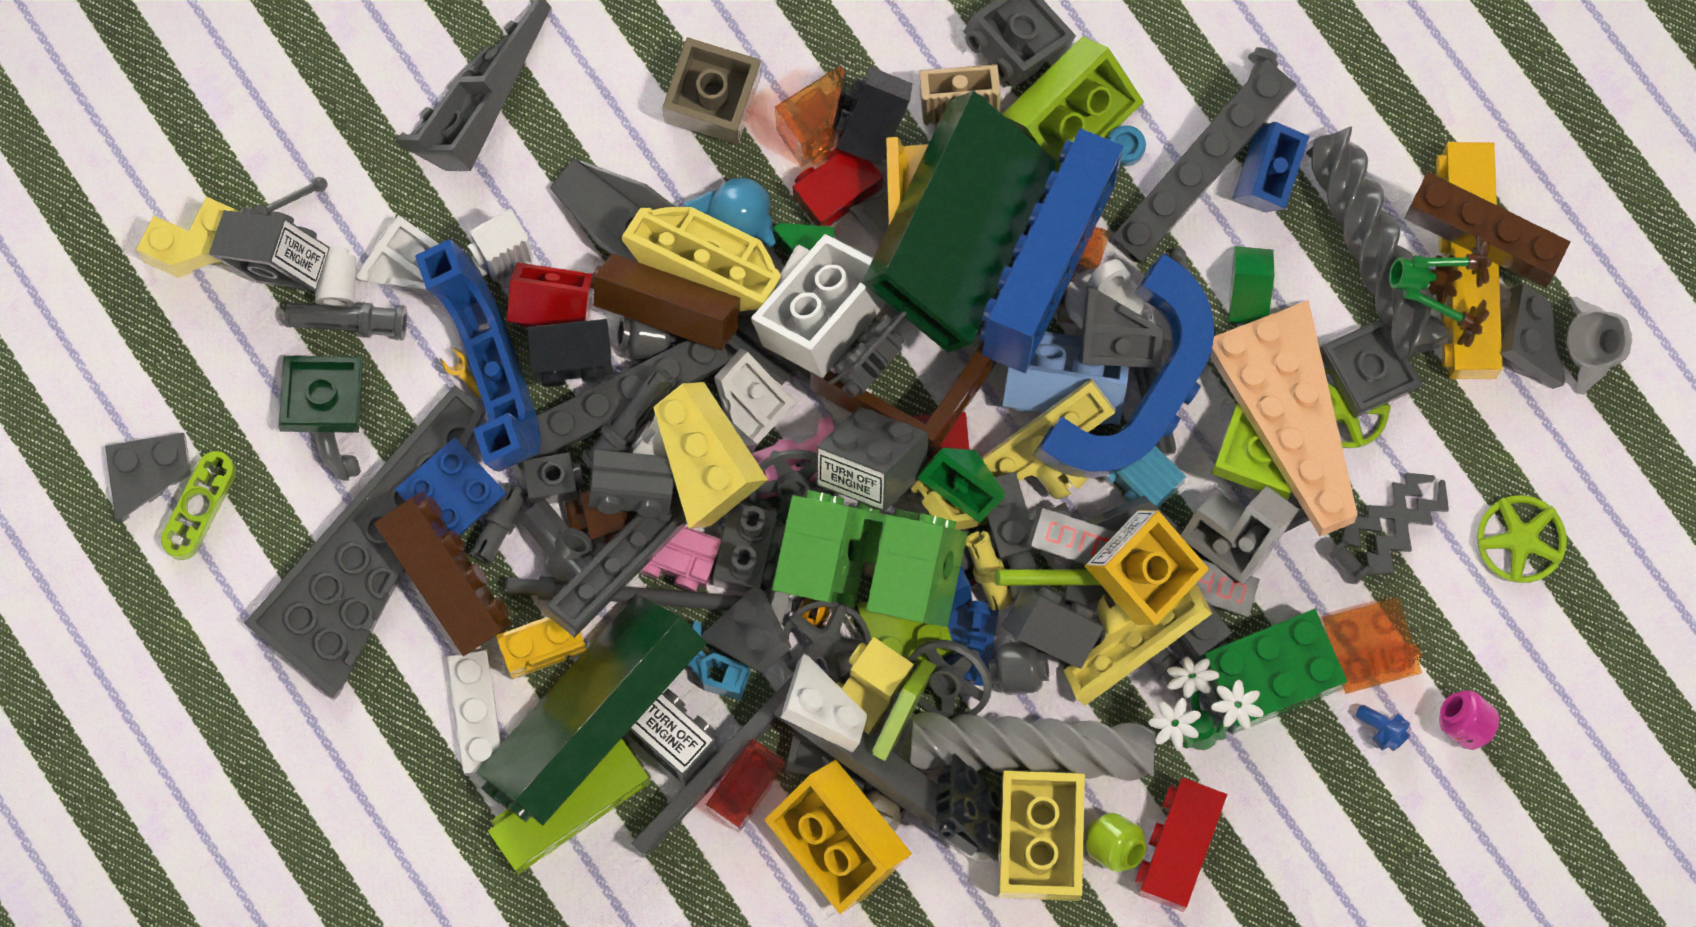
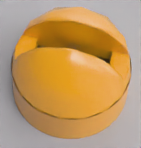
M805 597L801 601L799 608L808 603L819 600ZM819 607L816 620L808 618L811 610L801 615L819 628L829 620L830 607Z

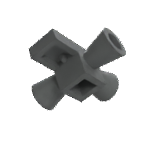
M1016 472L995 477L1005 492V498L986 516L988 521L987 532L990 536L995 555L998 559L1002 560L1003 565L1008 564V569H1039L1033 557H1036L1038 550L1027 546L1035 517L1030 520ZM1065 502L1050 509L1051 511L1071 517ZM966 546L961 562L964 571L974 566ZM1010 586L1011 600H1017L1024 586ZM1031 586L1037 590L1041 588V586Z

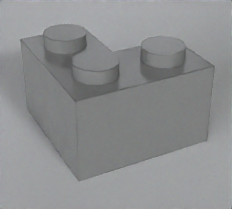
M1268 486L1248 504L1245 511L1215 491L1197 509L1180 536L1187 544L1244 585L1263 565L1299 509Z

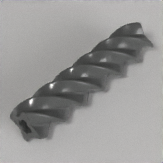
M1350 126L1334 134L1317 137L1314 140L1313 147L1306 154L1311 158L1312 170L1316 181L1327 192L1328 206L1331 214L1343 227L1344 241L1347 249L1359 262L1362 281L1368 291L1375 296L1378 316L1384 326L1391 331L1394 351L1400 361H1403L1419 353L1438 348V343L1449 336L1448 328L1440 319L1430 314L1432 308L1418 301L1403 298V290L1394 289L1390 286L1389 274L1393 262L1399 257L1412 260L1414 256L1410 251L1398 245L1400 225L1396 218L1382 211L1384 202L1383 188L1378 182L1365 176L1368 168V156L1364 149L1350 142L1353 127ZM1428 288L1420 290V293L1432 298Z

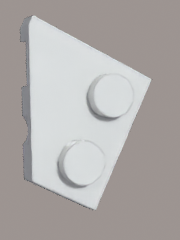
M741 348L714 377L725 415L756 444H759L796 403L747 351Z

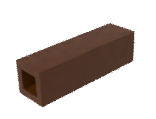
M613 253L602 267L598 266L593 272L590 285L594 289L593 306L720 351L723 350L739 328L740 298Z

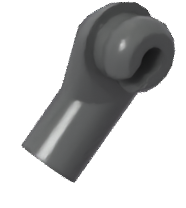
M334 432L314 433L321 460L339 480L349 481V477H356L361 473L355 456L351 455L342 459Z

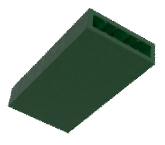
M974 90L950 100L861 283L898 313L905 311L907 314L904 318L947 353L971 345L983 322L982 317L990 298H994L1000 277L1005 267L1010 264L1016 244L1021 234H1024L1031 213L1044 191L1046 182L1057 160L1022 132L1012 120L1006 118L989 104L985 97L979 95Z
M636 594L475 772L485 781L481 789L498 804L501 803L508 811L514 812L525 823L532 818L543 826L702 650L707 642L681 616Z

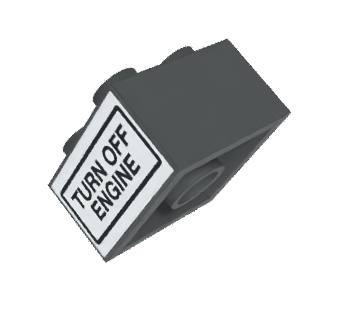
M241 208L240 212L223 211L209 254L255 283L316 291L330 247L316 239V232L293 224L294 218L287 214L273 211L271 216H266L250 208Z
M859 407L817 446L816 485L885 512L918 480V473L927 465L928 432L881 415L873 410Z
M667 689L630 728L627 735L686 787L718 753L715 740L717 736L714 734L716 732L714 728L702 717L697 715L694 720L686 714L687 709L684 707L686 704L674 692Z

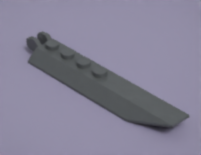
M575 158L550 186L552 192L601 248L609 254L613 253L638 262L622 241V236L639 209L651 208V210L665 207H676L645 183ZM758 309L741 311L739 315V328L727 344L736 351L740 348L747 351L781 385L786 383L796 373L806 383L810 384L811 373L808 370L762 346L751 320V317Z

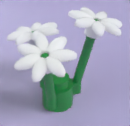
M1184 657L1182 662L1183 668L1170 667L1167 669L1168 674L1175 677L1169 682L1168 689L1173 690L1183 687L1184 697H1190L1192 711L1185 713V698L1179 699L1174 711L1167 703L1160 702L1159 708L1163 717L1150 719L1148 723L1151 727L1162 729L1156 738L1157 744H1163L1171 737L1172 743L1177 750H1180L1182 745L1186 749L1190 747L1197 750L1210 749L1217 740H1224L1226 738L1227 729L1236 719L1243 729L1249 730L1251 726L1249 716H1263V710L1258 706L1252 705L1258 699L1260 692L1251 691L1244 695L1243 683L1240 680L1234 683L1232 692L1224 686H1218L1217 692L1224 701L1214 703L1211 709L1227 713L1220 725H1217L1216 718L1212 714L1201 710L1198 690L1210 693L1211 688L1206 681L1219 678V673L1207 670L1210 665L1209 659H1203L1194 666L1189 657Z

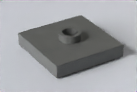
M1381 320L1375 321L1320 347L1322 361L1355 418L1406 396L1423 386L1409 359L1400 361L1392 345L1391 331L1384 326Z

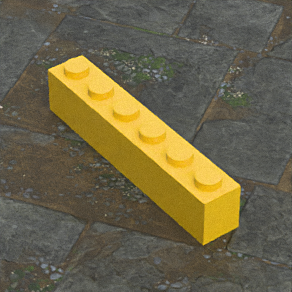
M1448 142L1442 155H1437L1436 176L1497 205L1495 142ZM1438 236L1439 253H1445V258H1449L1451 255L1466 257L1467 254H1472L1471 251ZM1492 262L1490 267H1487L1489 282L1487 284L1483 283L1480 288L1476 286V274L1473 275L1472 270H1467L1466 266H1455L1454 270L1462 272V277L1452 282L1457 288V296L1451 297L1447 294V306L1460 313L1464 311L1469 313L1472 306L1477 308L1484 299L1487 303L1486 310L1489 311V316L1481 323L1483 327L1482 333L1480 335L1475 334L1472 345L1465 347L1464 344H1457L1463 333V330L1457 325L1458 321L1441 313V321L1446 325L1449 333L1448 344H1443L1442 366L1449 367V379H1497L1502 371V355L1500 354L1502 345L1499 265Z

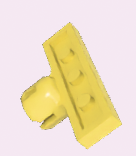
M1091 378L981 458L994 477L1016 472L1020 482L1025 477L1032 475L1039 479L1053 498L1062 499L1072 494L1068 490L1072 486L1071 483L1076 489H1079L1088 478L1071 476L1054 470L1032 456L1052 423L1061 416L1085 432H1089L1115 414V408Z
M1197 584L1189 590L1156 626L1135 624L1115 600L1116 605L1111 608L1107 597L1103 595L1097 605V615L1106 632L1105 639L1091 650L1081 669L1070 665L1063 670L1076 699L1086 706L1212 615Z

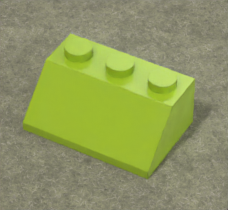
M1082 36L1002 115L1012 120L1022 132L1057 160L1053 171L1058 172L1061 165L1059 157L1067 140L1074 142L1080 128L1107 139L1114 129L1119 127L1144 103V100L1109 47Z

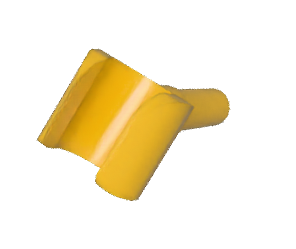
M452 348L460 359L459 363L456 366L450 367L440 358L443 368L451 375H458L476 397L480 399L481 395L476 380L466 368L467 360L460 350Z

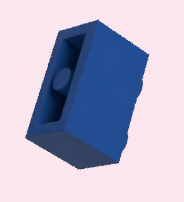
M1278 122L1264 124L1251 140L1232 199L1265 213L1286 209L1310 136Z

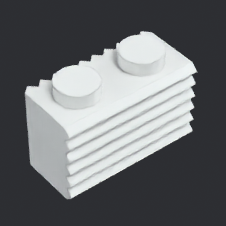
M511 208L469 231L473 243L468 245V249L482 277L489 274L492 281L498 282L499 277L505 278L506 273L512 275L517 262H533V254L528 236Z

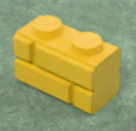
M549 617L496 635L512 680L563 662L567 656L574 658L582 655L587 650L581 632L574 638Z

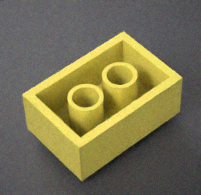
M1003 771L1001 783L1002 806L998 898L1080 900L1082 896L1085 774Z

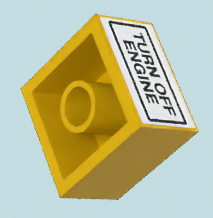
M1138 510L1085 565L1088 571L1135 624L1156 626L1209 570L1158 510Z

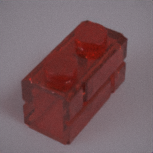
M752 739L706 803V810L740 833L773 787V781L776 782L785 770L786 762Z

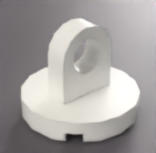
M1109 260L1098 268L1084 270L1074 276L1067 286L1065 297L1066 311L1069 317L1082 329L1086 286H1092L1136 313L1142 314L1143 299L1134 294L1138 285L1131 279L1130 272L1120 260Z

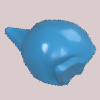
M729 179L718 190L706 192L693 200L685 202L684 207H692L761 240L763 245L767 247L775 245L773 222L769 214L770 195L766 189L752 179Z

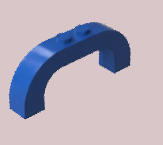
M451 239L415 255L426 290L442 302L459 331L489 422L473 429L484 464L499 472L537 455L541 449V434L537 415L506 324L481 274L466 253Z
M1166 254L1161 255L1154 261L1134 294L1155 307L1168 322L1172 335V347L1168 359L1127 425L1120 433L1111 436L1093 435L1080 429L1062 416L1053 422L1032 456L1054 470L1084 478L1103 477L1124 470L1149 453L1163 435L1168 438L1181 419L1176 415L1183 402L1189 405L1198 393L1201 385L1196 381L1208 362L1213 346V315L1205 292L1197 280L1182 265Z

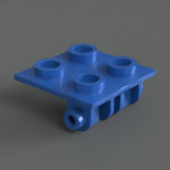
M455 437L395 489L405 502L424 491L427 497H432L440 506L443 514L441 518L448 529L455 531L459 536L507 495Z
M972 601V604H966L951 610L948 627L953 642L962 644L970 650L978 651L979 658L989 671V660L992 658L999 609L992 610L987 607L988 604L985 602ZM956 652L957 654L944 657L943 659L948 665H953L964 655ZM973 664L964 675V678L972 685L983 686L982 677Z

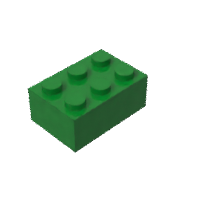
M1315 608L1209 651L1202 658V660L1209 659L1210 661L1207 670L1219 673V678L1209 681L1217 701H1224L1219 696L1217 687L1224 686L1232 692L1234 683L1237 680L1243 683L1244 695L1251 691L1260 692L1258 699L1252 705L1258 706L1263 710L1264 714L1262 717L1249 716L1250 727L1340 691L1348 682ZM1237 719L1229 726L1232 735L1245 730Z

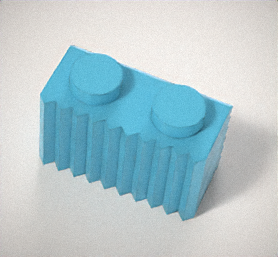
M1155 446L1149 453L1129 467L1102 478L1110 484L1116 481L1126 492L1123 496L1127 502L1145 495L1159 508L1184 484L1186 475Z

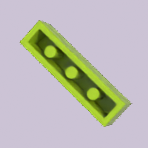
M621 738L543 826L532 818L525 823L514 812L511 813L505 810L491 821L494 827L489 829L488 832L517 875H519L648 786L651 782L646 772Z

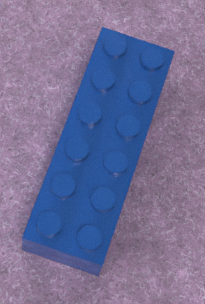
M1081 128L1074 142L1066 141L1059 157V162H1061L1058 172L1052 171L1046 182L1044 201L1042 204L1037 202L1031 213L1028 223L1031 225L1027 235L1021 234L1013 253V256L1016 257L1012 267L1006 266L998 283L1000 291L997 299L990 298L983 313L982 320L985 322L979 335V339L984 340L983 356L1026 374L1116 185L1123 145Z

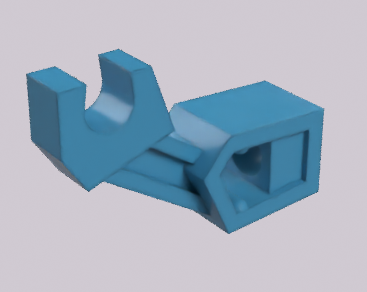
M694 621L693 629L701 636L702 625L700 622ZM702 650L688 664L702 682L704 691L741 701L751 675L748 665L717 653L706 656ZM717 666L718 669L723 668L726 670L722 683L709 678V669L711 667Z

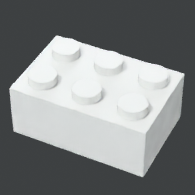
M824 234L751 317L762 346L823 378L887 304L861 283L873 258Z

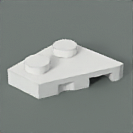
M398 215L360 268L356 278L362 282L427 291L415 255L439 243Z
M802 655L797 662L781 718L850 752H854L860 744L867 714L809 656Z

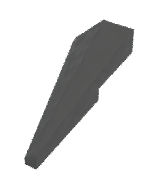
M530 0L532 5L518 24L511 20L504 27L507 35L494 48L487 45L446 87L448 92L434 110L426 107L420 113L423 121L411 134L402 132L397 137L396 141L398 144L445 171H471L551 9L550 4L546 0Z

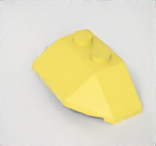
M665 207L655 210L640 208L622 236V241L639 263L740 298V312L759 309L772 295L781 278V274L778 269H775L772 259L761 240L692 207Z

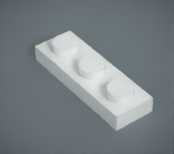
M487 650L471 652L464 657L462 654L447 656L465 776L475 775V772L501 744Z

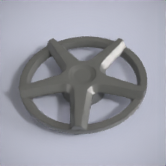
M775 450L759 466L764 472L768 467L774 465L779 476L778 479L765 482L751 493L749 497L754 506L769 510L759 502L757 494L778 492L780 497L778 519L787 520L792 495L806 498L807 490L831 496L835 492L831 490L826 491L809 483V479L817 472V453L807 450H787L783 452ZM802 458L813 462L800 470L794 471L786 462V459Z
M814 601L794 612L783 630L789 641L790 631L794 625L809 640V646L794 657H792L790 649L783 656L787 667L793 673L797 662L803 654L809 656L813 661L821 659L828 676L835 683L839 681L845 684L850 677V672L841 676L838 656L841 653H853L861 642L868 645L871 641L870 631L861 615L850 606L841 602ZM834 607L827 624L819 628L801 616L814 608ZM845 613L851 615L859 624L864 636L863 641L842 637L840 630Z
M926 640L913 651L908 659L911 663L914 664L916 659L925 652L930 662L936 665L926 687H931L941 697L942 710L935 709L921 697L918 703L925 710L952 719L963 714L977 715L984 709L991 698L992 682L987 667L979 658L978 651L970 650L962 644L949 640ZM936 649H950L964 656L953 665H948ZM973 664L982 677L983 691L967 682L964 678V675ZM959 693L979 701V704L972 710L953 714L955 698Z

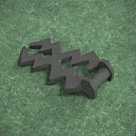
M1406 473V484L1392 483L1394 505H1368L1367 518L1357 515L1355 523L1345 527L1340 544L1332 550L1329 556L1335 559L1349 573L1356 584L1365 576L1393 574L1394 570L1390 551H1412L1408 525L1413 523L1433 526L1434 523L1430 511H1449L1445 480H1440L1438 483L1437 501L1418 498L1416 500L1417 509H1409L1406 506L1405 496L1422 497L1418 484L1432 483L1435 480V476ZM1380 518L1394 521L1395 537L1374 536L1377 554L1365 552L1366 567L1346 548V546L1361 548L1359 530L1380 533L1382 531Z

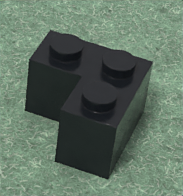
M871 66L868 67L863 79L856 77L850 93L845 92L841 106H839L840 115L834 128L835 132L840 133L837 148L881 165L887 152L886 138L894 137L910 102L913 83Z

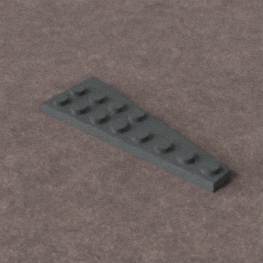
M456 385L451 388L244 622L250 630L334 701L340 695L405 570L374 523L405 502L395 489L454 437L467 450L475 435L473 429L480 425L486 414L484 408Z

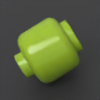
M1112 812L1103 815L1099 819H1095L1089 825L1086 832L1087 853L1093 860L1111 871L1120 873L1133 869L1140 864L1146 854L1147 846L1145 843V833L1142 828L1120 814Z

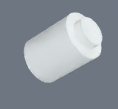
M330 246L315 291V303L341 307L354 305L356 256L349 254L348 248Z

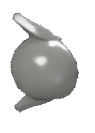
M1572 297L1570 304L1575 317L1567 329L1566 345L1570 359L1580 368L1577 392L1584 395L1595 383L1605 376L1609 368L1627 359L1631 351L1632 333L1628 320L1623 316L1604 311L1603 308L1585 302L1578 297Z

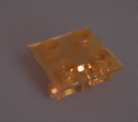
M1399 597L1322 618L1327 636L1348 681L1344 686L1345 694L1422 674L1418 660L1421 659V652L1418 644H1413Z

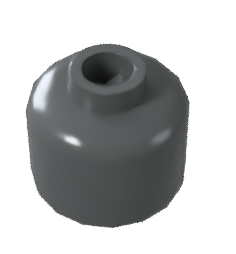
M621 317L619 321L618 346L619 348H624L626 355L631 359L648 360L676 346L677 335L626 317Z
M1025 642L1001 644L997 649L996 659L989 660L992 683L999 682L1001 690L1006 695L1038 692L1043 686V681H1049L1047 653Z

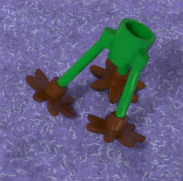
M1480 235L1477 236V248L1473 247L1472 254H1467L1466 257L1451 255L1449 258H1443L1437 255L1436 258H1426L1415 255L1412 260L1399 257L1393 262L1389 274L1390 286L1394 289L1403 290V298L1418 301L1458 321L1457 325L1460 326L1463 333L1457 344H1464L1465 347L1472 345L1475 334L1480 335L1482 333L1483 327L1481 323L1489 316V311L1486 310L1487 303L1483 299L1477 308L1472 306L1469 313L1466 311L1460 313L1444 305L1447 294L1451 297L1457 296V288L1452 282L1459 280L1462 277V272L1454 270L1455 266H1466L1467 270H1472V274H1476L1477 288H1480L1483 283L1487 284L1489 282L1487 267L1491 266L1492 261L1487 256L1490 245ZM1428 267H1436V270H1430ZM1428 287L1432 296L1437 294V301L1420 293V290H1425Z

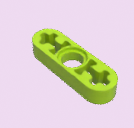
M212 451L200 459L162 533L161 543L164 550L170 557L176 560H187L197 553L235 479V466L225 453ZM220 461L223 462L222 467L226 474L224 476L217 475L214 478L211 486L214 490L218 491L216 495H213L208 489L198 486V484L202 481L204 485H208L211 474L207 468L209 465L217 466ZM198 495L207 497L210 506L205 514L194 516L188 512V503L193 497ZM182 516L190 523L200 525L198 530H195L190 525L186 533V538L190 541L188 547L181 545L178 550H174L175 544L171 538L174 535L181 536L186 528L184 522L180 521Z

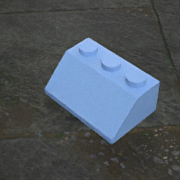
M1046 331L1026 374L1008 367L1002 406L1013 408L1019 412L1035 411L1043 413L1092 378L1115 408V414L1100 425L1109 423L1120 425L1129 367L1082 364L1080 362L1082 337Z

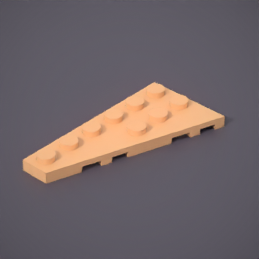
M1309 300L1214 336L1210 354L1212 362L1318 535L1321 537L1355 523L1357 510Z

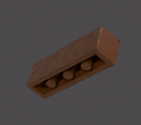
M1428 171L1404 219L1471 252L1473 247L1477 248V236L1480 235L1484 241L1489 242L1490 248L1487 257L1492 262L1547 288L1571 243V241Z
M424 491L377 520L374 524L464 657L512 624L508 618L509 611L504 602L499 597H494L487 587V578L482 569L477 564H472L464 553L465 546L460 536L455 531L449 530L442 520L443 514L438 503L432 497H427Z

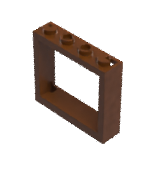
M985 321L982 322L980 329H982ZM983 341L926 424L866 390L863 395H856L855 398L849 397L842 389L845 384L841 380L831 385L828 383L835 375L833 368L823 378L810 372V390L850 413H853L859 407H863L928 432L927 456L932 459L962 412L965 411L998 362L982 355Z

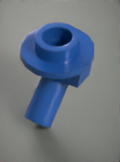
M1361 705L1358 708L1356 718L1378 730L1372 739L1381 751L1388 747L1395 751L1410 737V734L1406 731L1410 726V722L1405 720L1400 714H1396L1389 719L1387 716L1366 705Z

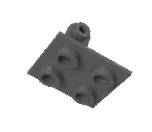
M903 311L893 318L887 314L877 324L872 323L857 339L860 344L852 352L848 350L833 365L832 368L837 372L828 383L831 385L841 380L845 384L842 389L849 397L855 398L856 395H863L865 390L879 377V369L885 370L888 366L887 364L902 351L901 344L904 342V339L899 333L892 330L907 313Z

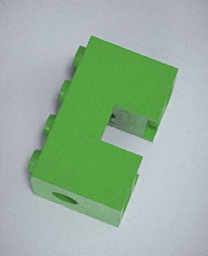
M807 490L806 498L792 495L772 588L773 591L829 603L841 602L847 606L855 607L864 562L871 563L876 566L866 611L948 627L968 532L955 529L957 521L920 513L919 521H917L918 513L895 509L894 516L881 514L879 509L859 501L856 508L844 506V498Z

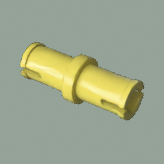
M979 531L967 536L965 543L975 566L973 568V575L975 580L981 583L989 608L996 610V601L998 609L1002 610L1013 602L1008 586H997L995 583L996 570L1005 569L1002 560L998 559L995 555L988 532L982 531L983 540L980 537Z

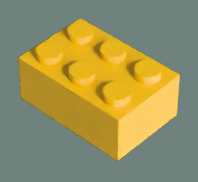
M837 760L810 774L764 819L839 914L867 898L912 855L911 851Z

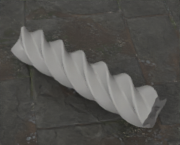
M922 712L912 716L910 759L911 765L919 769L934 770L946 764L951 766L952 754L956 753L968 766H972L975 771L986 766L1002 774L1003 771H1023L1026 768L1033 772L1063 773L1069 770L1072 773L1085 774L1086 779L1097 778L1109 772L1121 780L1133 781L1147 774L1153 777L1156 733L1153 732V729L1150 730L1143 725L1131 722L1121 723L1110 728L1101 722L1091 720L1081 721L1070 726L1061 720L1052 718L1040 719L1030 724L1021 718L1005 716L988 721L974 714H963L948 719L938 713Z

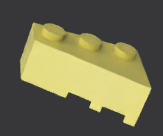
M704 382L682 383L653 407L689 529L713 525L768 481V478Z

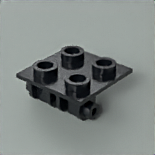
M954 753L952 754L951 766L944 767L937 777L936 811L938 813H936L935 830L943 839H952L956 833L963 831L994 861H998L999 842L1001 840L999 829L1000 810L1002 807L1001 797L994 788L989 787L978 776L972 766H968Z

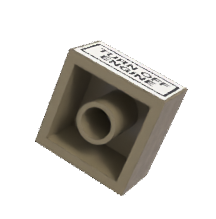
M687 37L662 106L664 122L738 145L762 76L761 60Z

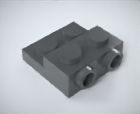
M995 0L973 14L963 31L966 35L965 39L968 47L974 53L982 52L991 62V65L997 64L999 80L1003 82L1008 81L1013 87H1016L1038 72L1047 60L1071 45L1076 37L1072 30L1044 0Z

